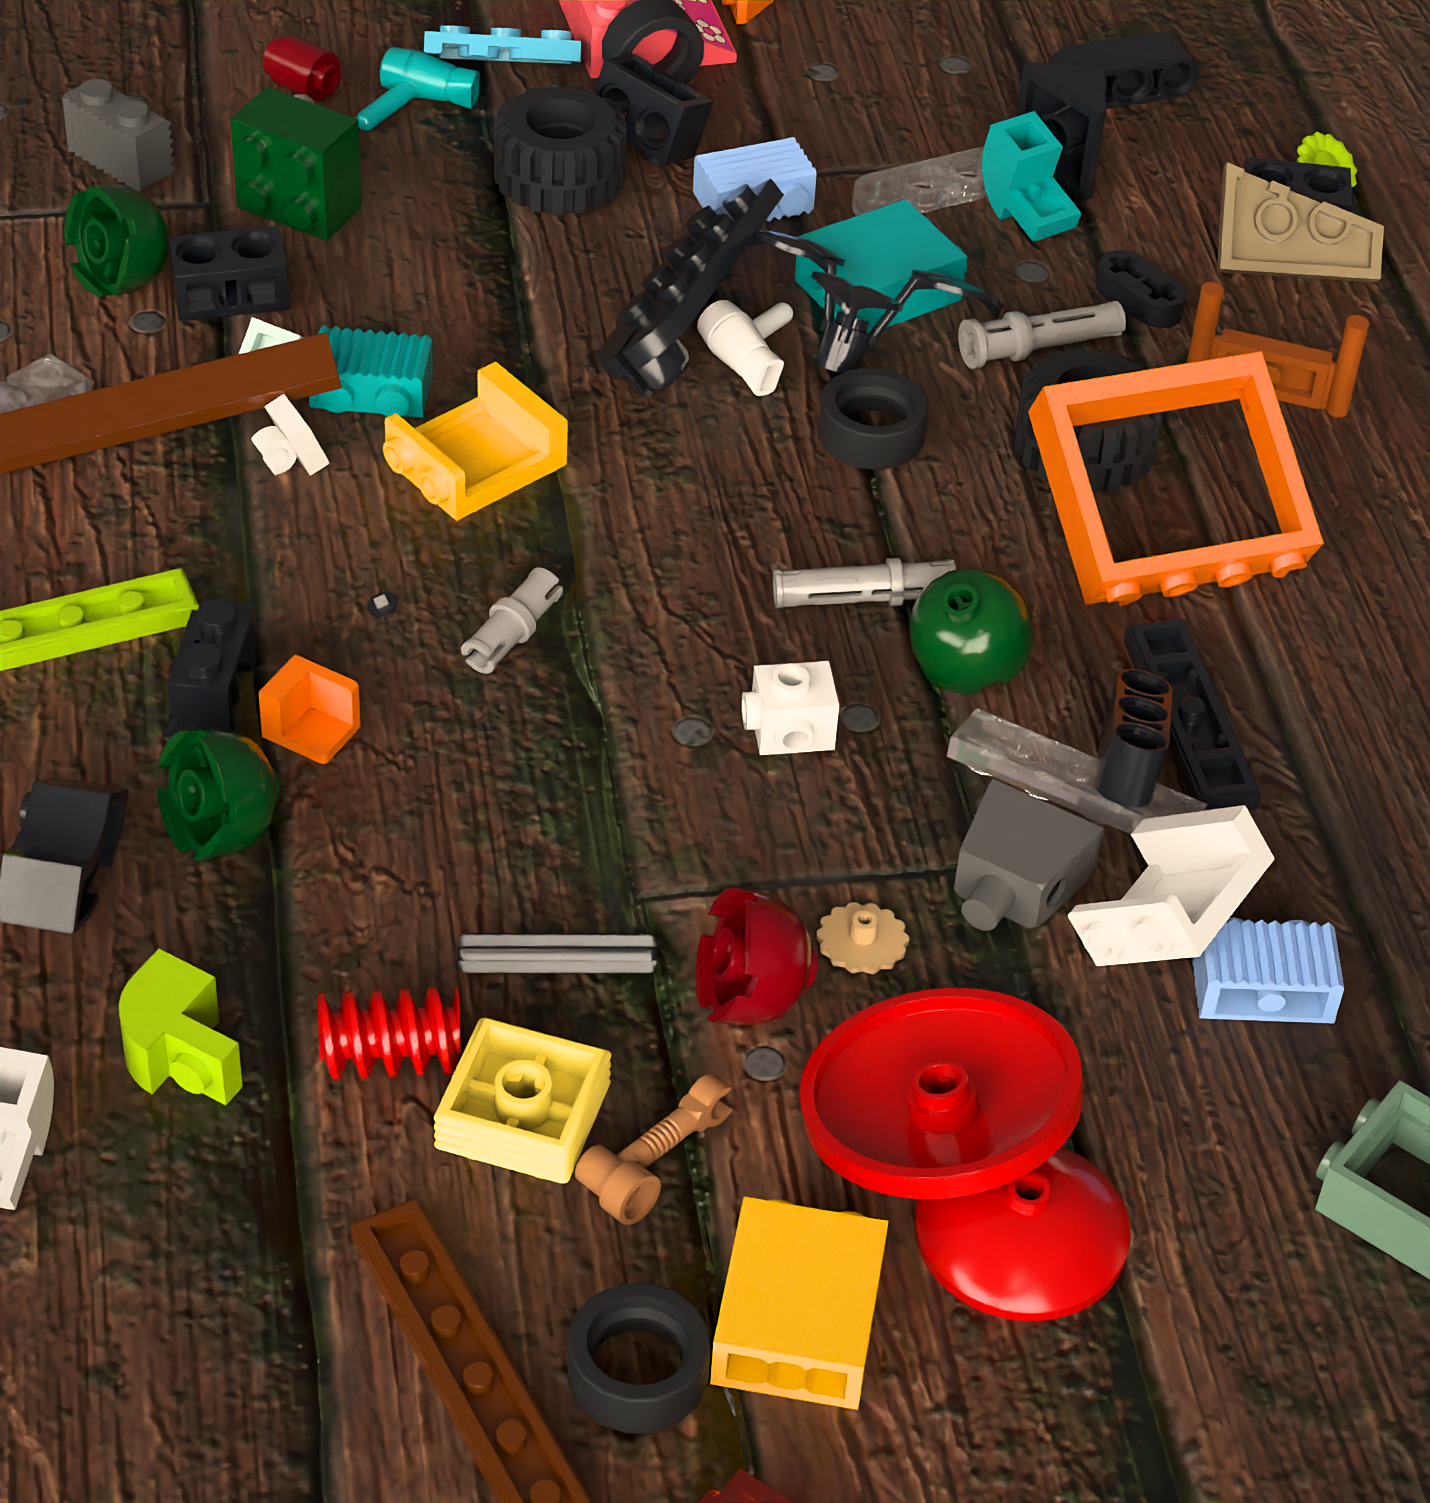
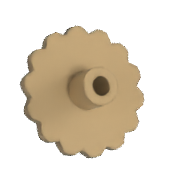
M852 902L845 908L834 907L831 910V915L821 918V928L817 930L816 939L820 943V953L829 957L833 966L845 967L852 974L866 972L873 975L881 969H892L896 961L905 957V947L909 943V936L904 932V922L895 919L892 911L888 909L880 910L873 903L862 906L857 902Z

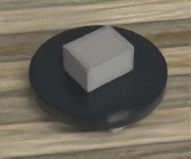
M389 592L378 593L369 600L367 604L368 611L374 617L384 618L392 614L396 609L397 599Z

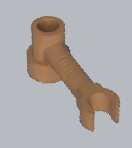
M712 1073L702 1076L694 1083L689 1093L680 1100L675 1111L617 1155L601 1144L589 1148L576 1165L575 1178L599 1196L601 1208L623 1225L637 1223L652 1209L661 1188L659 1178L646 1168L692 1132H701L709 1126L715 1127L721 1124L733 1109L719 1099L725 1096L732 1087Z

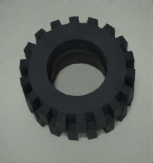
M549 85L540 89L531 88L524 90V94H515L510 97L508 104L501 105L497 110V117H494L495 183L499 184L500 192L504 196L511 197V202L518 206H528L531 211L539 213L543 211L552 212V215H563L570 212L574 214L585 213L586 209H597L604 206L605 200H613L619 194V189L623 188L625 182L627 122H625L623 111L615 108L616 103L611 99L600 97L598 92L581 90L579 87L569 85L567 87Z
M1073 348L1069 353L1057 351L1049 354V360L1039 359L1035 362L1032 370L1027 371L1023 378L1014 436L1015 450L1017 455L1023 456L1022 463L1028 470L1038 471L1037 477L1045 482H1049L1028 413L1044 386L1149 369L1142 364L1130 362L1131 358L1122 354L1116 356L1109 354L1108 350L1102 349L1086 351L1084 348ZM1164 411L1073 426L1093 493L1101 489L1106 492L1118 491L1120 485L1130 487L1139 481V476H1146L1152 468V462H1155Z

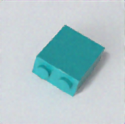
M906 199L798 236L799 238L820 244L846 260L844 266L837 265L836 276L849 280L854 286L863 285L876 289L893 299L897 297L912 277L913 269L943 273L965 280L967 272V256L963 251L954 245L927 217L923 216ZM796 255L794 280L824 309L825 290L811 278L813 271L825 273L824 270L810 258ZM940 289L915 290L904 303L902 311H898L887 327L961 301L963 295ZM836 301L834 320L838 311H843ZM887 309L858 310L857 316L870 321L867 329L870 332Z

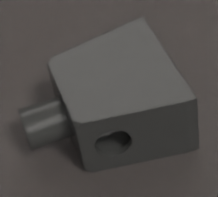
M992 779L959 852L954 890L958 896L966 899L962 905L964 918L972 926L983 931L993 930L1002 917L1008 918L1027 928L1040 927L1096 872L1104 828Z

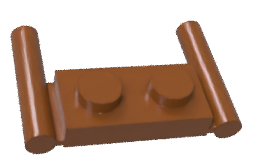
M1206 282L1201 286L1187 363L1262 351L1277 400L1318 410L1320 408L1326 409L1327 413L1333 417H1344L1348 414L1369 328L1367 318L1360 315H1351L1347 318L1337 362H1333L1334 353L1228 328H1223L1221 336L1215 335L1224 288L1215 282Z

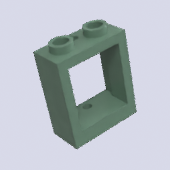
M1399 1080L1382 1102L1375 1098H1371L1354 1123L1352 1129L1354 1136L1345 1145L1337 1140L1324 1155L1316 1172V1177L1323 1181V1185L1315 1210L1430 1279V1218L1364 1179L1392 1143L1430 1165V1097Z

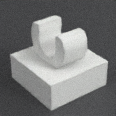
M284 394L264 406L275 426L259 430L251 440L263 455V460L274 475L290 469L296 458L310 476L330 464L311 429Z

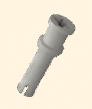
M1109 301L1100 305L1062 310L1027 317L1024 313L1011 311L1006 312L1002 319L981 323L973 318L965 319L959 327V349L965 364L970 369L981 368L986 361L1009 357L1012 361H1020L1029 356L1032 350L1110 336H1121L1123 334L1122 331H1125L1126 318L1121 304L1118 301Z

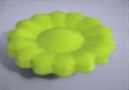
M1319 132L1303 138V144L1297 148L1299 154L1297 162L1351 168V187L1353 188L1357 184L1355 178L1357 168L1353 163L1352 154L1346 150L1343 142L1337 141L1331 134L1323 135Z

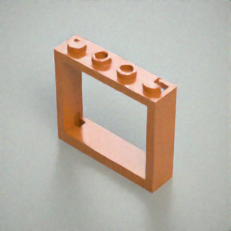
M1262 351L1044 386L1028 411L1085 605L1108 601V603L1118 601L1120 606H1125L1139 600L1144 594L1161 591L1164 597H1176L1193 591L1200 584L1217 582L1219 587H1232L1248 581L1253 575L1272 572V575L1277 578L1285 577L1290 570L1306 568L1309 559L1324 544ZM1239 399L1282 534L1114 563L1073 426Z

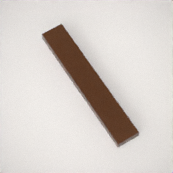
M326 332L1 413L0 474L262 409L283 394L289 401L341 389L328 334Z
M414 1198L351 1223V1236L356 1248L497 1502L593 1503L419 1199Z

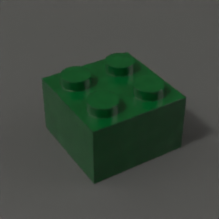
M269 87L264 88L230 118L237 208L328 241L362 208L358 119Z

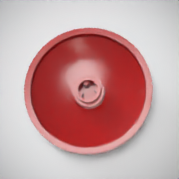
M940 988L911 992L884 1000L861 1010L834 1028L820 1042L807 1061L800 1083V1104L805 1131L810 1144L822 1161L843 1178L865 1189L881 1194L912 1199H945L973 1195L995 1189L1025 1176L1041 1166L1065 1144L1079 1121L1084 1101L1080 1056L1073 1039L1065 1028L1044 1010L1027 1001L999 992L973 988Z

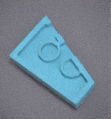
M440 26V32L425 31L424 53L438 59L581 65L582 43L581 41L571 40V31L541 30V38L521 37V29L491 28V35L470 34V27Z

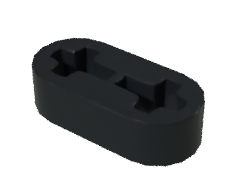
M1123 250L1111 251L1100 258L1095 285L1097 291L1109 301H1118L1124 311L1150 327L1169 328L1181 321L1187 293L1178 281L1132 252Z

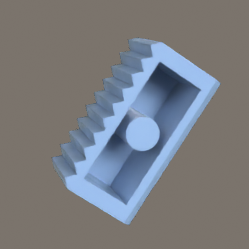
M795 137L694 157L693 193L703 208L710 205L713 210H716L723 206V201L740 186L748 184L753 189L771 178L784 196L766 219L770 222L774 217L780 220L784 215L788 218L793 215L799 216L803 211L809 214L814 209L816 170L815 167H812L811 161H808L807 155H804L803 149H800L799 143H796Z
M1230 917L1200 957H1193L1192 966L1194 967L1199 1018L1335 1023L1344 991L1335 928L1329 922L1323 926H1320L1317 922L1310 924L1303 920H1291L1283 924L1278 923L1276 920L1269 924L1260 920L1254 924L1249 919L1243 921L1239 918Z

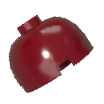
M739 887L725 889L713 902L708 915L720 917L714 936L701 934L697 949L695 983L699 1006L708 1008L710 1005L713 1006V1013L706 1017L710 1022L734 1026H756L782 1018L800 999L804 989H808L813 984L816 977L818 957L816 951L811 948L808 931L800 914L778 897L761 891Z

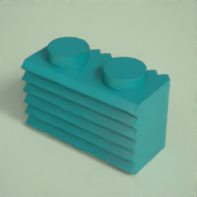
M326 325L319 329L318 334L326 332L328 334L342 388L309 396L310 408L326 409L334 413L349 411L382 414L386 417L397 413L401 417L424 418L429 389H431L433 379L432 338L427 334L420 338L416 333L409 337L404 332L398 336L393 331L385 334L382 330L375 334L371 329L364 333L359 328L353 332L348 327L340 330L337 326L330 330Z

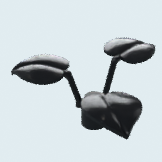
M760 231L755 233L753 239L748 244V247L771 244L789 253L810 258L824 270L825 273L813 271L811 276L825 290L824 319L820 328L825 333L815 363L841 374L848 370L860 368L867 347L876 348L880 335L898 311H902L904 303L915 290L940 289L977 298L990 310L996 319L999 317L1002 309L1001 302L994 296L977 286L951 275L913 269L912 277L897 297L893 299L876 289L863 285L854 286L849 280L836 276L837 265L844 266L846 260L813 241L783 233ZM836 301L843 311H838L834 320ZM887 309L870 332L867 331L870 321L857 316L858 310Z

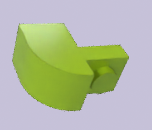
M158 949L127 982L119 1001L123 1048L129 1073L137 1084L150 1094H153L170 1076L188 1092L193 1094L203 1093L227 1105L240 1091L243 1084L239 1043L213 1030L219 1022L215 977Z

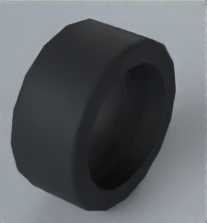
M637 0L622 9L608 25L602 40V58L604 61L605 59L631 55L634 48L643 38L655 31L674 29L677 30V38L671 51L654 66L687 85L697 74L704 58V40L696 24L686 11L674 1Z
M872 367L848 370L832 378L822 390L818 437L827 452L837 460L851 466L874 470L899 467L914 459L924 446L929 401L922 387L906 375L889 369ZM864 410L880 411L895 416L900 422L886 426H870L850 420L846 415Z
M622 1283L596 1293L577 1311L568 1331V1387L580 1409L596 1422L625 1433H651L680 1423L699 1405L709 1376V1328L697 1307L675 1290L652 1283ZM624 1331H648L664 1336L676 1345L682 1352L683 1363L681 1368L672 1377L654 1384L630 1385L611 1379L596 1367L594 1351L606 1338Z

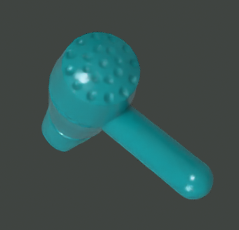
M390 47L381 61L379 70L381 86L388 89V91L357 114L358 127L364 131L373 129L413 98L449 101L473 109L480 92L479 71L456 67L422 51Z

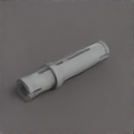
M900 558L886 559V564L871 566L773 570L775 608L866 601H888L889 606L903 605V600L917 599L931 581L948 571L956 570L954 559L922 563H901Z

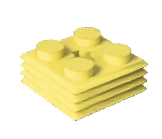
M486 1017L479 1019L434 1115V1129L436 1130L434 1133L436 1139L435 1147L439 1150L519 1171L538 1178L558 1183H567L571 1178L611 1083L609 1079L611 1075L609 1070L611 1067V1052Z

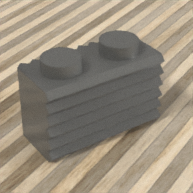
M97 78L87 80L80 86L63 94L62 101L68 152H75V156H82L83 161H89L90 165H96L97 169H104V174H111V178H118V182H125V185L138 191H142L173 172L175 166L172 165L174 157L171 156V153L174 149L170 147L173 140L169 138L172 131L168 129L171 122L149 110L144 102L129 98L112 88L108 81Z

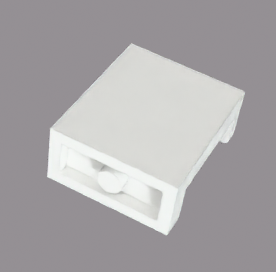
M1245 805L1143 819L1131 833V836L1148 864L1145 871L1121 900L1076 905L1068 914V918L1096 966L1200 957L1275 858Z

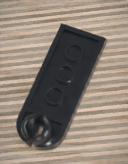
M771 178L753 189L748 184L740 186L723 201V206L713 210L708 205L696 212L686 222L687 234L678 238L664 251L663 255L667 259L666 262L655 268L643 279L641 285L645 290L622 307L618 313L622 318L621 322L596 355L597 363L611 379L622 377L636 394L642 397H650L653 395L652 391L654 388L665 389L669 387L685 371L690 363L688 350L678 338L696 318L753 239L755 233L758 232L784 196Z

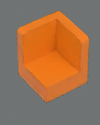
M296 654L259 691L262 737L318 763H328L361 727L359 686L357 682Z

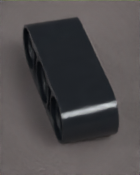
M1170 32L1071 45L1054 53L1048 64L1104 68L1106 109L1183 96L1194 88L1200 77L1198 65L1177 36Z
M1137 669L1120 671L1101 728L1095 786L1104 798L1122 806L1135 808L1150 804L1170 744L1173 690L1165 679L1156 674Z

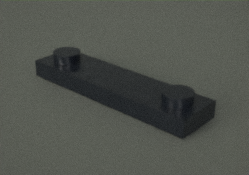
M1185 619L1127 625L1123 641L1135 669L1156 674L1165 679L1172 687L1170 744L1168 748L1195 812L1245 805L1248 810L1257 809L1261 797L1260 788Z

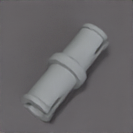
M534 568L528 575V578L509 598H500L489 610L490 618L471 639H468L461 646L462 655H469L473 649H476L465 661L480 673H491L497 667V663L516 643H524L536 631V621L563 595L562 586H556L549 592L559 582V579L545 568Z

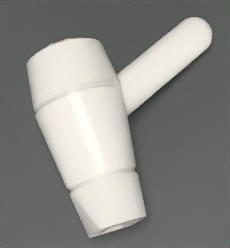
M728 300L716 301L708 306L700 315L697 328L709 349L715 356L742 376L755 395L764 396L775 390L784 362L770 350L764 339L791 321L793 317L791 306L787 303H778L753 320Z

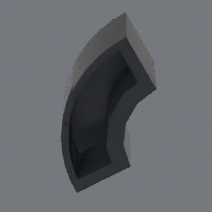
M56 777L33 782L32 790H28L22 800L19 816L21 830L12 847L3 854L2 862H0V922L70 934L77 932L87 922L99 901L98 894L89 893L98 867L112 868L123 827L129 789Z

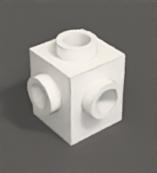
M829 661L754 666L752 692L742 693V719L745 730H755L760 755L835 750L839 702Z

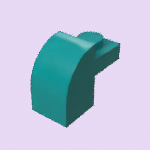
M1035 111L990 125L982 153L983 182L994 212L1000 220L1013 216L1032 242L1076 228L1081 216L1079 209L1053 177L1063 146Z

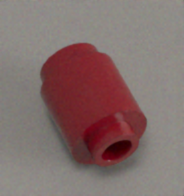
M296 36L276 37L265 50L263 69L267 75H270L271 80L279 86L297 94H306L313 101L325 99L339 86L341 80L339 59L336 54Z

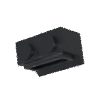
M202 598L198 610L191 611L167 682L170 714L162 737H172L180 730L216 728L234 731L232 706L236 705L240 700L239 683L234 678L238 665L257 666L259 660L256 608L254 603Z

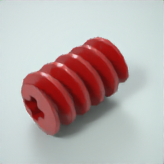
M458 986L455 987L449 1006H444L436 987H428L421 1007H416L408 988H400L393 1009H388L382 992L379 989L372 990L365 1010H360L352 991H344L338 1011H332L325 993L318 992L320 1061H325L333 1080L342 1079L349 1059H353L361 1079H369L376 1058H381L391 1078L399 1075L404 1057H410L417 1076H425L432 1056L437 1055L445 1074L453 1075L461 1054Z

